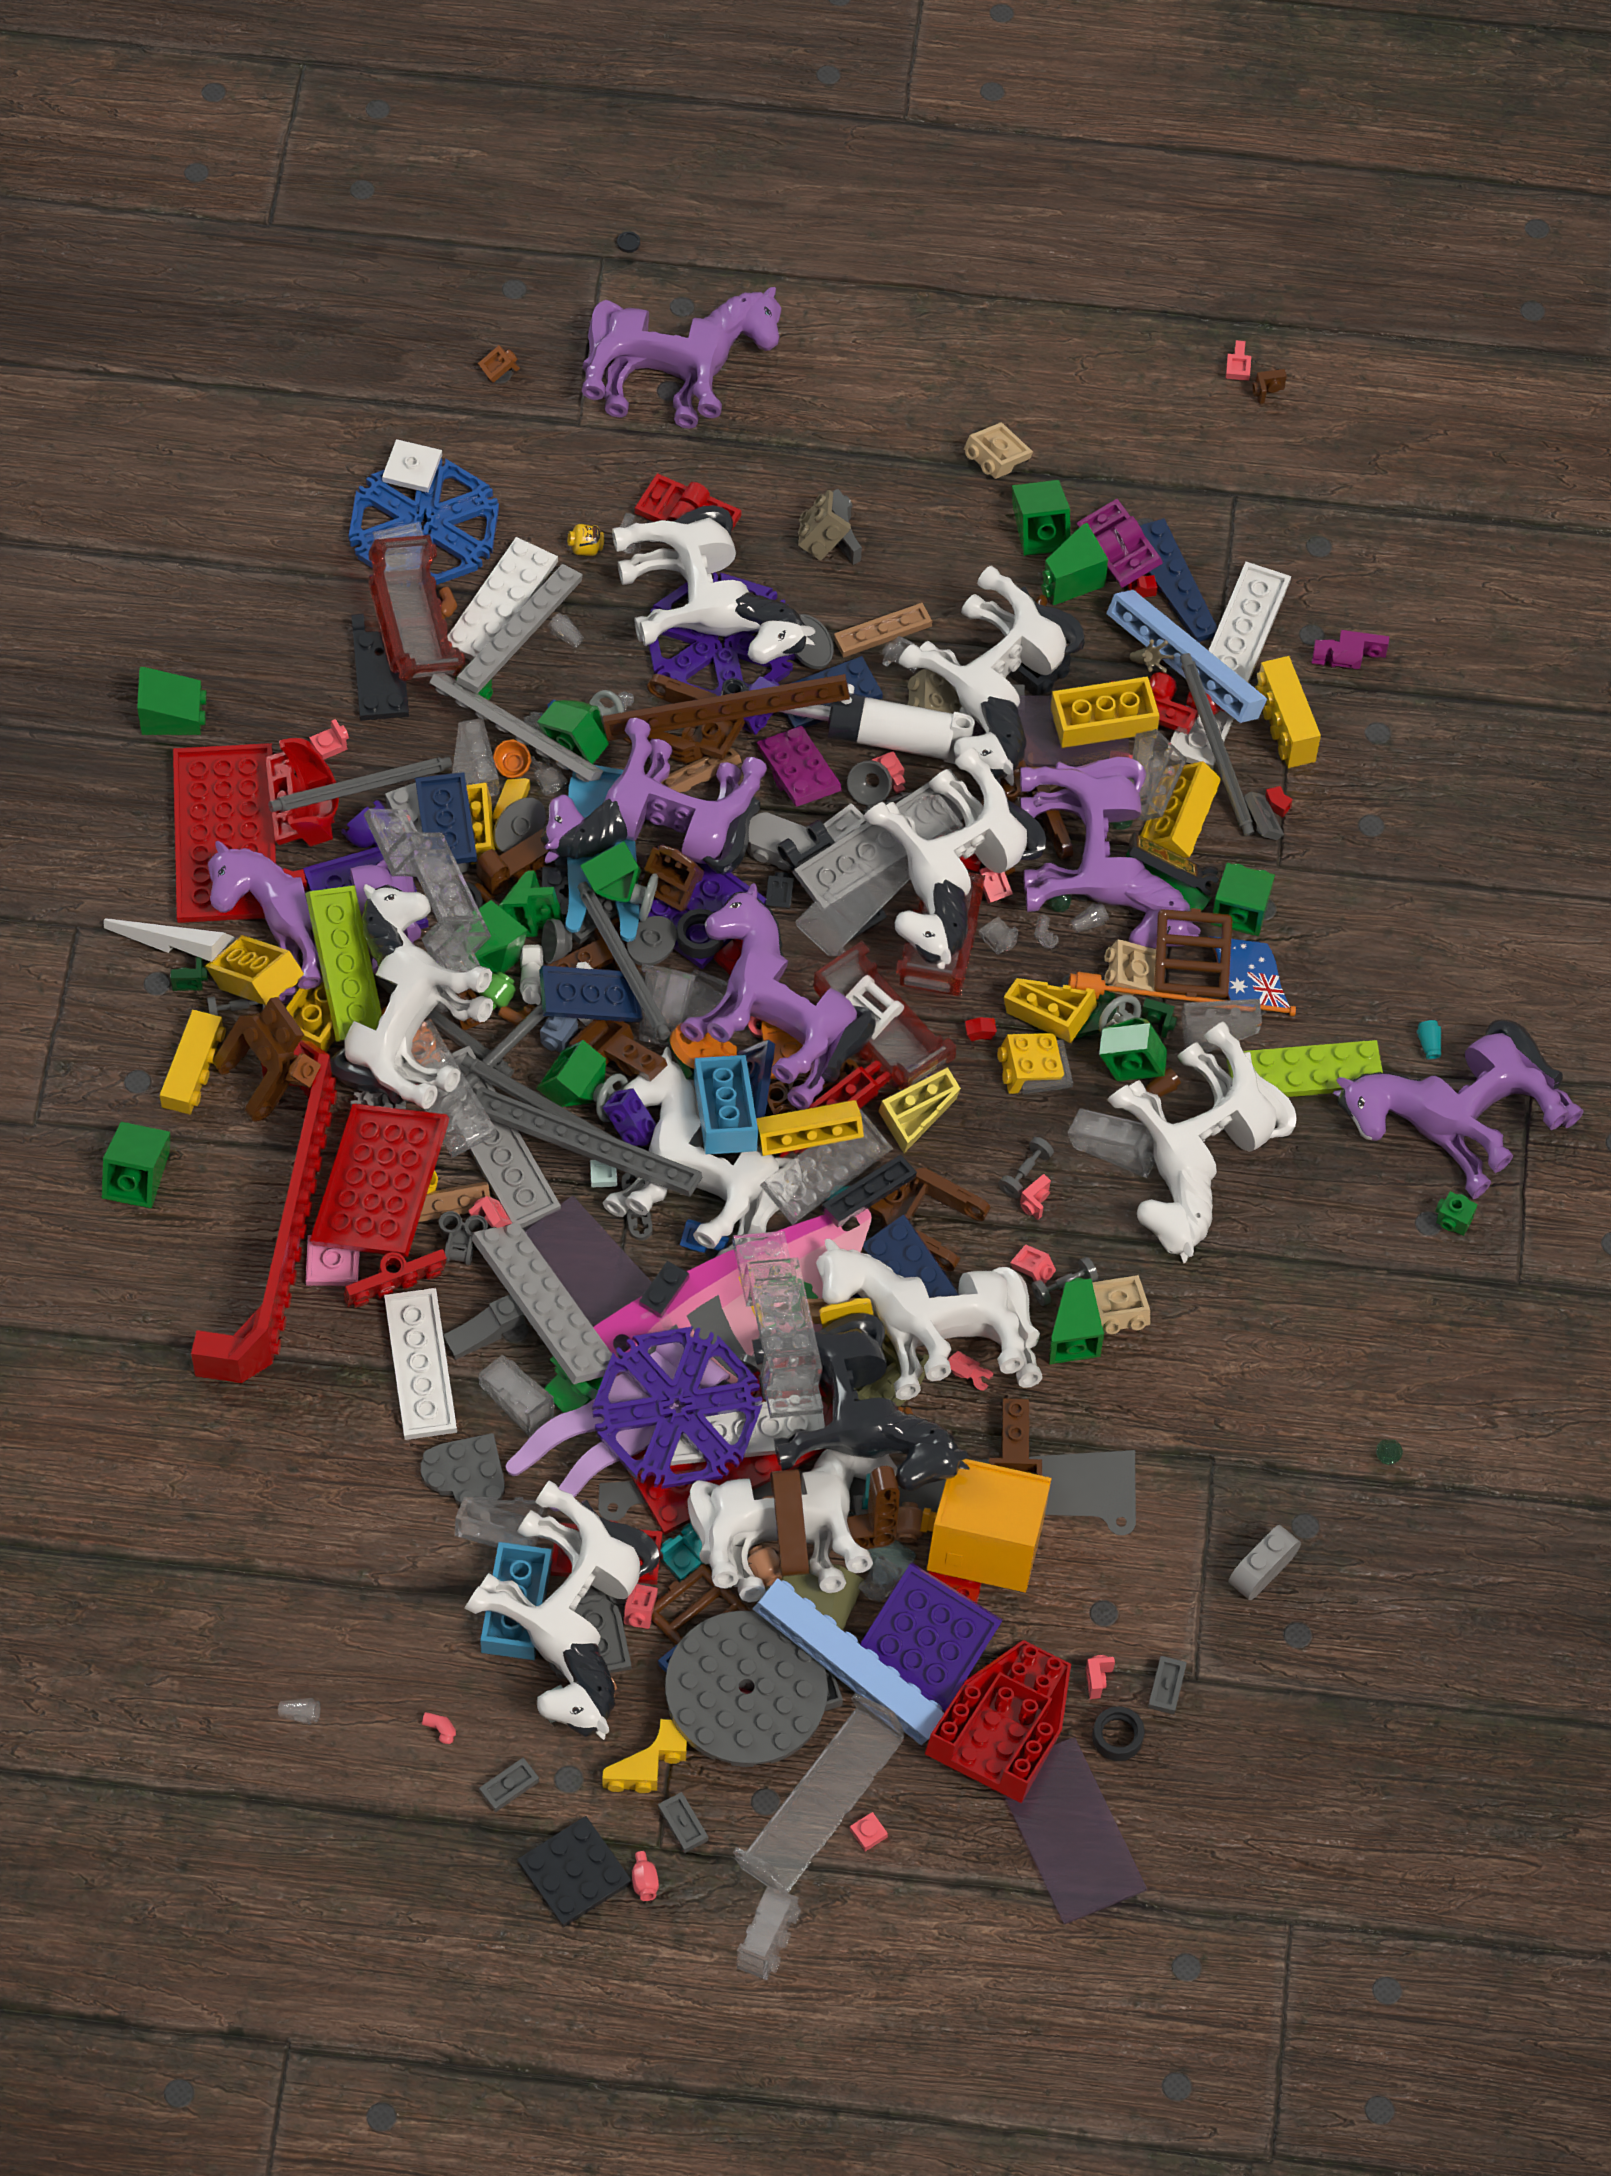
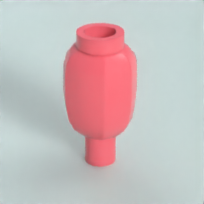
M639 1851L635 1853L636 1864L632 1869L633 1888L642 1901H651L656 1898V1892L659 1889L658 1875L655 1866L647 1861L646 1852Z

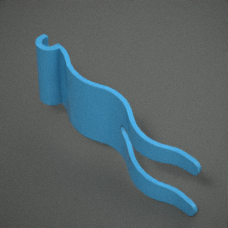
M595 765L603 770V773L599 780L589 782L577 778V773L573 771L568 797L573 800L577 810L584 818L589 816L604 802L609 789L624 770ZM624 840L637 862L635 841ZM600 854L580 859L567 857L569 907L565 927L569 932L576 933L580 931L587 911L580 897L578 885L582 882H587L589 887H592L580 865ZM615 902L620 920V937L627 942L633 941L636 938L638 929L639 903L636 905L630 902Z

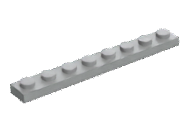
M562 564L457 676V684L478 694L582 581L583 574Z
M445 673L433 674L429 683L436 686L435 690L440 694L454 697L456 699L455 702L464 708H472L476 711L475 714L479 718L491 720L496 723L495 727L499 730L516 735L515 739L525 745H532L536 748L535 751L544 757L550 756L555 759L559 767L573 770L577 773L576 777L582 781L589 782L600 779L603 770L479 694L457 684L456 680Z

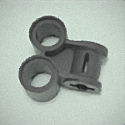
M447 1211L439 1219L440 1234L447 1241L445 1247L446 1262L450 1260L460 1261L470 1266L475 1246L471 1240L473 1236L471 1230L478 1227L482 1230L488 1229L487 1221L480 1215H473L464 1223L457 1212ZM448 1224L457 1225V1227L453 1230H448L445 1228Z

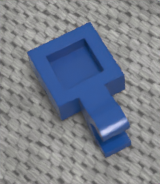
M688 1219L680 1245L705 1253L707 1247L699 1244L693 1236L700 1224L703 1223ZM726 1236L721 1237L714 1249L721 1251L727 1248L729 1238Z

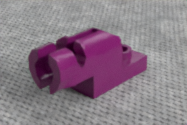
M1341 630L1339 642L1315 639L1312 665L1324 666L1326 661H1329L1330 667L1360 669L1363 655L1386 658L1389 636Z

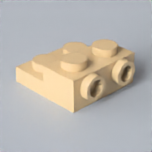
M1002 422L969 435L964 447L966 456L971 460L977 461L981 465L982 471L985 474L992 475L995 479L1011 473L1014 465L1030 459L1033 453Z
M1118 939L1105 953V962L1109 963V969L1106 971L1104 978L1105 983L1115 987L1155 991L1156 949ZM1109 991L1120 995H1134L1130 993Z
M1139 1275L1092 1282L1104 1332L1115 1334L1120 1329L1132 1328L1133 1330H1141L1146 1325H1150V1308Z

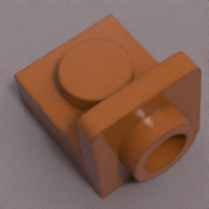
M500 345L478 363L493 383L510 368H513L516 372L520 369L516 364L518 360L516 355L510 349L504 350Z
M300 1053L290 1065L285 1080L294 1085L311 1087L321 1064L309 1056Z

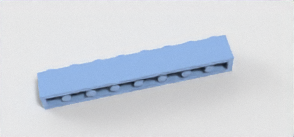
M1130 590L1114 595L1106 613L1146 647L1150 644L1149 641L1151 639L1154 640L1153 647L1162 644L1165 640L1168 641V645L1161 648L1160 653L1163 655H1174L1175 658L1162 660L1184 678L1185 675L1181 668L1180 656L1190 653L1192 661H1195L1205 692L1210 695L1212 701L1239 723L1259 718L1267 701L1264 695L1136 591Z
M777 1578L753 1607V1610L920 1745L925 1743L944 1714L942 1707L935 1701L928 1700L921 1695V1690L917 1686L907 1683L900 1678V1674L896 1669L886 1666L879 1661V1657L874 1651L865 1649L858 1644V1640L853 1634L844 1632L837 1627V1623L832 1617L823 1615L816 1610V1606L812 1601L802 1598L795 1593V1589L791 1584L784 1580L780 1581Z

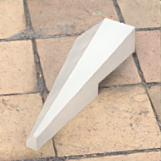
M104 919L105 929L167 953L173 948H177L210 962L237 940V938L223 932Z

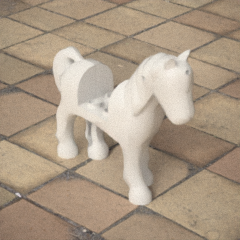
M1224 1021L1209 1030L1204 1037L1209 1043L1218 1046L1226 1055L1233 1070V1078L1221 1069L1212 1054H1206L1198 1042L1192 1044L1177 1056L1183 1065L1193 1067L1207 1079L1214 1095V1107L1211 1110L1180 1123H1168L1162 1111L1160 1098L1156 1094L1147 1092L1140 1080L1130 1086L1122 1087L1107 1099L1113 1107L1127 1110L1135 1115L1146 1126L1153 1137L1154 1159L1160 1175L1170 1189L1174 1203H1164L1153 1199L1143 1201L1138 1206L1137 1218L1142 1225L1158 1237L1167 1252L1180 1254L1183 1263H1186L1188 1257L1193 1256V1248L1206 1237L1212 1222L1213 1205L1210 1187L1211 1180L1215 1177L1217 1171L1213 1156L1204 1144L1205 1139L1210 1135L1215 1136L1224 1129L1237 1146L1250 1152L1262 1146L1270 1138L1290 1135L1296 1124L1295 1108L1289 1098L1276 1086L1257 1074L1252 1065L1250 1052H1243L1240 1042L1230 1034L1229 1027Z
M666 1047L662 1057L666 1059L668 1066L651 1082L638 1075L625 1085L623 1090L634 1088L645 1107L661 1106L660 1120L655 1126L649 1152L701 1171L703 1178L696 1188L713 1193L726 1201L722 1212L709 1223L700 1224L693 1234L695 1240L702 1246L714 1249L721 1237L732 1233L734 1224L739 1220V1231L731 1246L719 1251L717 1255L719 1256L753 1240L764 1237L769 1218L783 1208L794 1196L801 1182V1172L796 1160L792 1158H774L772 1154L763 1156L758 1146L757 1151L742 1152L734 1165H731L724 1158L705 1154V1149L701 1148L703 1136L694 1080L685 1078L680 1065L672 1061L669 1047ZM638 1177L627 1189L609 1194L604 1200L603 1205L611 1214L623 1217L629 1208L639 1215H646L652 1208L653 1203L664 1200L668 1188Z
M825 1240L827 1251L820 1255L816 1262L823 1282L822 1298L829 1305L848 1302L855 1293H858L862 1298H869L871 1300L873 1313L883 1323L885 1334L891 1340L899 1358L901 1376L894 1383L896 1398L908 1400L917 1396L921 1391L918 1378L923 1373V1368L916 1356L915 1350L917 1346L925 1345L929 1353V1359L924 1366L928 1380L940 1381L950 1374L951 1366L947 1358L951 1347L944 1340L947 1338H990L1002 1346V1353L997 1358L1001 1372L1005 1374L1016 1372L1017 1382L1023 1388L1032 1387L1042 1380L1041 1370L1036 1364V1356L1030 1350L1037 1345L1040 1333L1033 1327L1030 1321L1027 1285L1021 1275L1008 1267H999L992 1271L963 1273L958 1286V1293L960 1295L929 1298L920 1278H904L895 1274L890 1267L874 1259L869 1254L860 1253L854 1249L849 1251L840 1249L833 1240Z
M826 1449L815 1463L814 1469L801 1474L806 1543L814 1545L809 1570L810 1574L818 1577L819 1587L824 1592L835 1593L842 1590L846 1585L842 1571L835 1568L829 1560L831 1547L834 1552L845 1558L848 1571L853 1573L865 1572L873 1564L868 1550L860 1547L852 1539L848 1528L849 1489L853 1477L866 1480L868 1473L881 1466L892 1467L896 1476L897 1466L889 1454L871 1459ZM750 1479L726 1481L720 1486L706 1481H696L691 1487L687 1502L689 1518L693 1529L702 1542V1549L699 1554L700 1560L705 1564H710L712 1580L715 1586L720 1588L738 1587L739 1596L742 1600L747 1602L760 1600L766 1592L764 1582L754 1576L749 1568L747 1558L748 1552L754 1545L765 1541H778L774 1498L754 1500Z

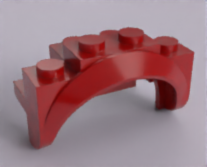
M288 738L280 740L279 744L283 752L265 757L270 801L277 800L278 797L336 783L321 753L305 739ZM339 798L283 812H272L275 841L282 845L302 838L311 847L332 840L331 824L335 823L334 817L338 808Z

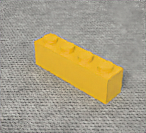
M192 1010L160 1092L162 1108L191 1115L194 1106L197 1107L199 1105L202 1084L206 1085L209 1079L208 1069L210 1063L213 1064V1059L218 1053L217 1045L219 1042H223L226 1028L223 1027L222 1017Z
M856 1100L756 1118L758 1143L763 1156L864 1137L862 1117Z

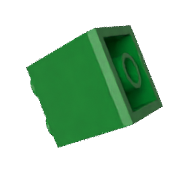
M1052 480L1012 485V504L1023 555L1055 552L1071 536L1070 507L1060 481Z
M1088 523L1083 524L1045 561L1044 580L1041 590L1043 595L1049 598L1053 606L1105 587L1108 558Z
M140 667L137 709L142 735H201V725H206V712L202 711V705L207 704V691L202 690L201 680Z
M1227 863L1215 898L1213 913L1231 915L1232 930L1259 937L1272 892L1275 874L1265 870L1246 868L1241 864ZM1211 923V925L1222 927V924Z
M121 1122L103 1157L102 1198L152 1208L170 1153L171 1132Z
M1075 1278L1065 1283L1051 1338L1049 1365L1101 1356L1104 1331L1092 1279Z

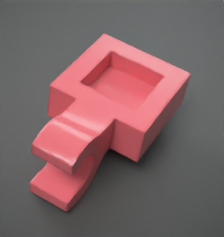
M1236 340L1234 354H1228L1226 379L1249 381L1251 356L1244 355L1245 341Z
M894 751L872 759L883 764L888 769L892 777V788L896 794L905 791L903 786L905 779L902 776L904 775V768Z
M959 1351L948 1359L954 1375L967 1379L971 1377L977 1389L982 1391L987 1389L988 1385L982 1382L981 1376L990 1379L994 1375L992 1371L981 1368L979 1362Z

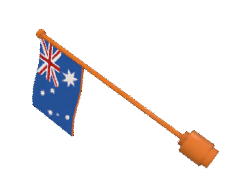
M1231 939L1229 1001L1105 985V980H1101L1100 974L1084 972L1070 973L1068 986H1071V989L1085 991L1086 988L1094 989L1097 1000L1099 995H1104L1106 990L1289 1013V1016H1295L1296 1007L1289 1006L1281 988L1276 961L1267 943ZM1213 948L1217 963H1220L1221 948Z

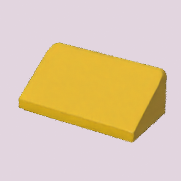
M530 779L506 780L493 812V822L496 823L500 814L511 803L527 797L530 790Z

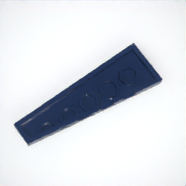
M1165 518L1140 525L1144 536L1163 562V564L1146 573L1147 576H1155L1157 590L1159 593L1162 592L1168 600L1169 607L1178 616V619L1193 639L1201 642L1214 638L1218 628Z

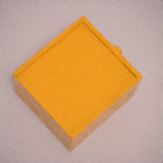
M964 1459L962 1461L970 1469H959L954 1478L946 1479L938 1512H932L930 1508L926 1507L923 1511L920 1531L926 1533L927 1530L933 1531L927 1571L1026 1593L1043 1527L1052 1478Z

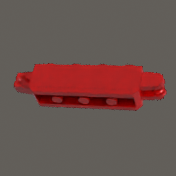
M876 1060L865 1069L859 1067L807 1109L856 1100L860 1109L878 1095V1090L891 1080L892 1075L889 1072H885L874 1080L871 1076L879 1071L882 1066ZM809 1148L793 1150L794 1154L799 1153L801 1155ZM787 1151V1152H782V1153H776V1154L778 1155L779 1158H783V1157H785L786 1155H788L789 1153H791L792 1151Z

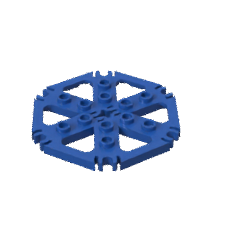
M441 458L429 492L416 490L415 501L382 481L385 470L371 474V478H366V484L370 488H364L360 485L358 487L359 492L356 490L349 531L351 547L360 545V547L355 548V555L358 556V560L402 587L404 579L407 588H410L412 581H418L419 589L424 587V581L427 580V589L477 571L478 567L481 568L483 566L482 560L478 557L483 556L489 559L490 553H493L499 513L497 498L487 499L493 496V490L490 488V485L446 458L444 466L442 465ZM447 478H453L472 490V492L440 503L443 481ZM369 506H374L394 518V520L366 530L361 528L364 510ZM426 514L427 522L424 525V530H422L421 522ZM478 516H483L487 519L485 538L482 541L475 539L454 526ZM408 542L405 565L402 570H394L376 558L378 552ZM433 543L459 558L462 562L461 565L439 574L432 573L429 569Z

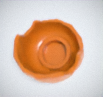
M514 739L500 743L493 755V761L498 772L502 776L511 779L522 777L528 772L532 761L528 748Z

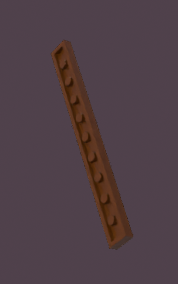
M843 674L603 716V723L607 739L610 741L629 737L625 732V728L630 718H638L648 723L651 728V734L849 700L850 693L846 675Z

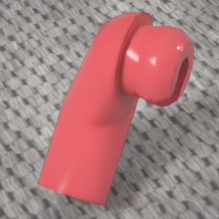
M425 1712L422 1725L436 1728L440 1732L439 1741L444 1744H451L454 1740L453 1737L456 1736V1729L447 1717Z

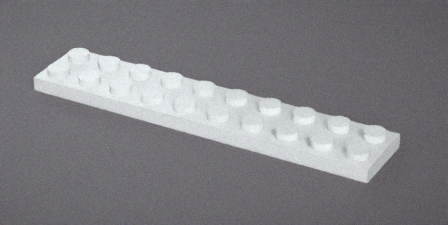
M1245 562L1209 652L1249 683L1289 586L1291 576ZM1220 711L1214 714L1224 742L1234 718L1227 712ZM1199 716L1188 735L1175 730L1166 755L1191 764L1204 761L1213 770L1216 760Z

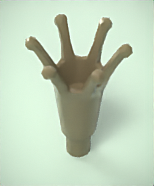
M1151 639L1149 641L1150 644L1146 648L1130 654L1131 661L1145 664L1149 672L1153 670L1152 666H1155L1165 673L1167 669L1159 664L1160 660L1175 658L1174 655H1163L1160 653V649L1168 645L1166 640L1162 644L1153 647L1154 640Z

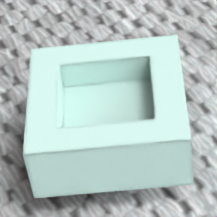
M590 1160L591 1187L617 1186L616 1168L596 1160Z

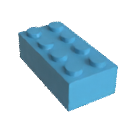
M746 1055L695 1058L694 1084L705 1154L757 1151L758 1127Z
M499 1542L493 1576L499 1581H514L518 1584L524 1596L533 1605L539 1606L546 1600L551 1573L552 1549ZM486 1611L480 1640L481 1653L535 1660L537 1649L532 1644L527 1629L505 1615Z

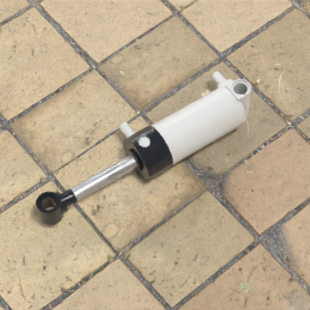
M731 678L724 681L721 695L749 691L750 688L746 687L743 681ZM848 684L850 699L832 702L831 707L814 705L779 711L828 721L827 726L830 728L827 739L933 757L955 764L957 759L954 754L956 740L963 736H972L975 724L974 719L967 714L963 707L960 708L959 713L954 712L952 714L868 698L864 695L854 694V686Z

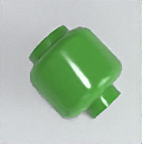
M502 972L492 973L489 987L484 992H479V995L491 998L493 1001V1011L496 1007L501 1009L508 1006L516 993V988L513 985L515 981Z

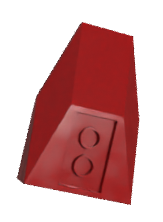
M1025 1640L1021 1641L964 1682L932 1731L925 1755L1022 1804L1062 1731L1071 1664Z

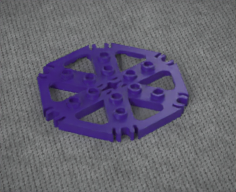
M716 572L713 573V583L719 582ZM720 572L721 581H740L746 585L749 592L754 593L756 596L761 595L768 599H777V592L773 591V588ZM688 582L653 605L650 614L654 609L672 610L671 606L688 594ZM672 627L661 633V635L692 645L671 659L662 657L658 637L654 643L648 645L654 674L670 677L715 693L717 696H721L722 685L727 679L735 678L743 681L739 659L771 668L772 671L763 678L768 681L772 679L778 683L787 677L793 669V663L787 662V660L796 661L797 657L791 654L775 658L766 664L753 662L749 658L748 651L750 643L755 639V636L751 635L756 631H741L735 635L723 636L725 642L724 648H722L718 635L700 633L689 628ZM710 663H714L718 682L716 689L709 690L686 681Z
M693 1326L636 1335L633 1336L632 1340L628 1339L626 1344L631 1350L623 1352L618 1347L616 1348L618 1357L612 1353L592 1406V1410H594L592 1411V1417H602L604 1419L602 1423L595 1424L596 1435L636 1480L641 1470L643 1471L641 1474L642 1483L645 1482L647 1476H654L656 1479L654 1487L656 1488L660 1485L661 1478H664V1483L661 1489L693 1484L698 1480L711 1481L722 1479L723 1475L727 1476L729 1470L724 1464L731 1462L737 1468L739 1466L738 1458L741 1462L743 1461L762 1409V1397L755 1398L750 1394L752 1391L759 1390L758 1379L718 1335L714 1344H712L713 1332H710L707 1339H701L699 1337L701 1328L698 1327L693 1337H690V1333L693 1330ZM670 1343H680L683 1345L684 1352L673 1380L649 1355V1348ZM715 1356L720 1357L738 1377L737 1383L699 1389L708 1362ZM620 1372H627L649 1396L648 1398L611 1403L608 1399L615 1377ZM675 1401H678L679 1405L685 1406L681 1408L680 1413H676L675 1409L669 1408L673 1407ZM742 1412L746 1417V1421L738 1442L730 1445L706 1417ZM656 1425L642 1460H634L616 1440V1435L620 1431ZM682 1434L706 1460L707 1466L704 1470L684 1474H674L671 1471L670 1465Z

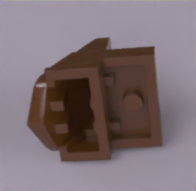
M660 845L658 849L652 848L644 868L646 874L641 885L647 887L651 875L657 874L658 884L654 897L680 911H684L687 908L696 883L702 880L704 871L679 850Z

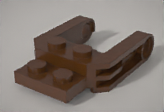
M654 674L647 685V689L652 695L674 704L717 696L715 693L661 674ZM744 718L686 727L681 737L664 731L651 733L647 739L649 742L651 739H660L667 742L672 748L669 758L685 764L702 759L704 754L723 760L745 722ZM629 737L622 738L626 742L632 744L631 739Z
M1020 761L1017 768L1013 771V786L1005 778L1000 779L1001 787L1005 791L1007 799L1020 807V798L1034 797L1039 791L1051 793L1047 785H1038L1031 791H1021L1020 768L1027 767L1025 761ZM1050 810L1042 813L1041 817L1058 858L1062 860L1072 857V843L1059 810ZM1012 867L1005 871V875L1015 873V868Z
M279 997L270 998L261 1013L240 1016L213 1059L216 1069L220 1074L225 1075L230 1073L229 1070L233 1069L241 1058L245 1057L251 1047L263 1066L267 1068L266 1075L245 1107V1111L254 1122L261 1121L272 1113L289 1086L290 1082L285 1080L289 1072L290 1065L298 1057L294 1055V1051L304 1036V1033Z
M925 1167L915 1169L917 1172L916 1178L867 1208L870 1212L881 1217L880 1224L882 1230L902 1215H906L909 1221H911L925 1194L976 1221H984L991 1209L984 1199ZM915 1229L941 1268L946 1271H954L961 1258L957 1257L949 1249L941 1246V1242Z

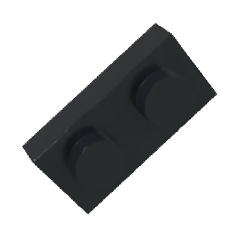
M667 1261L640 1299L639 1305L662 1318L689 1279V1273Z

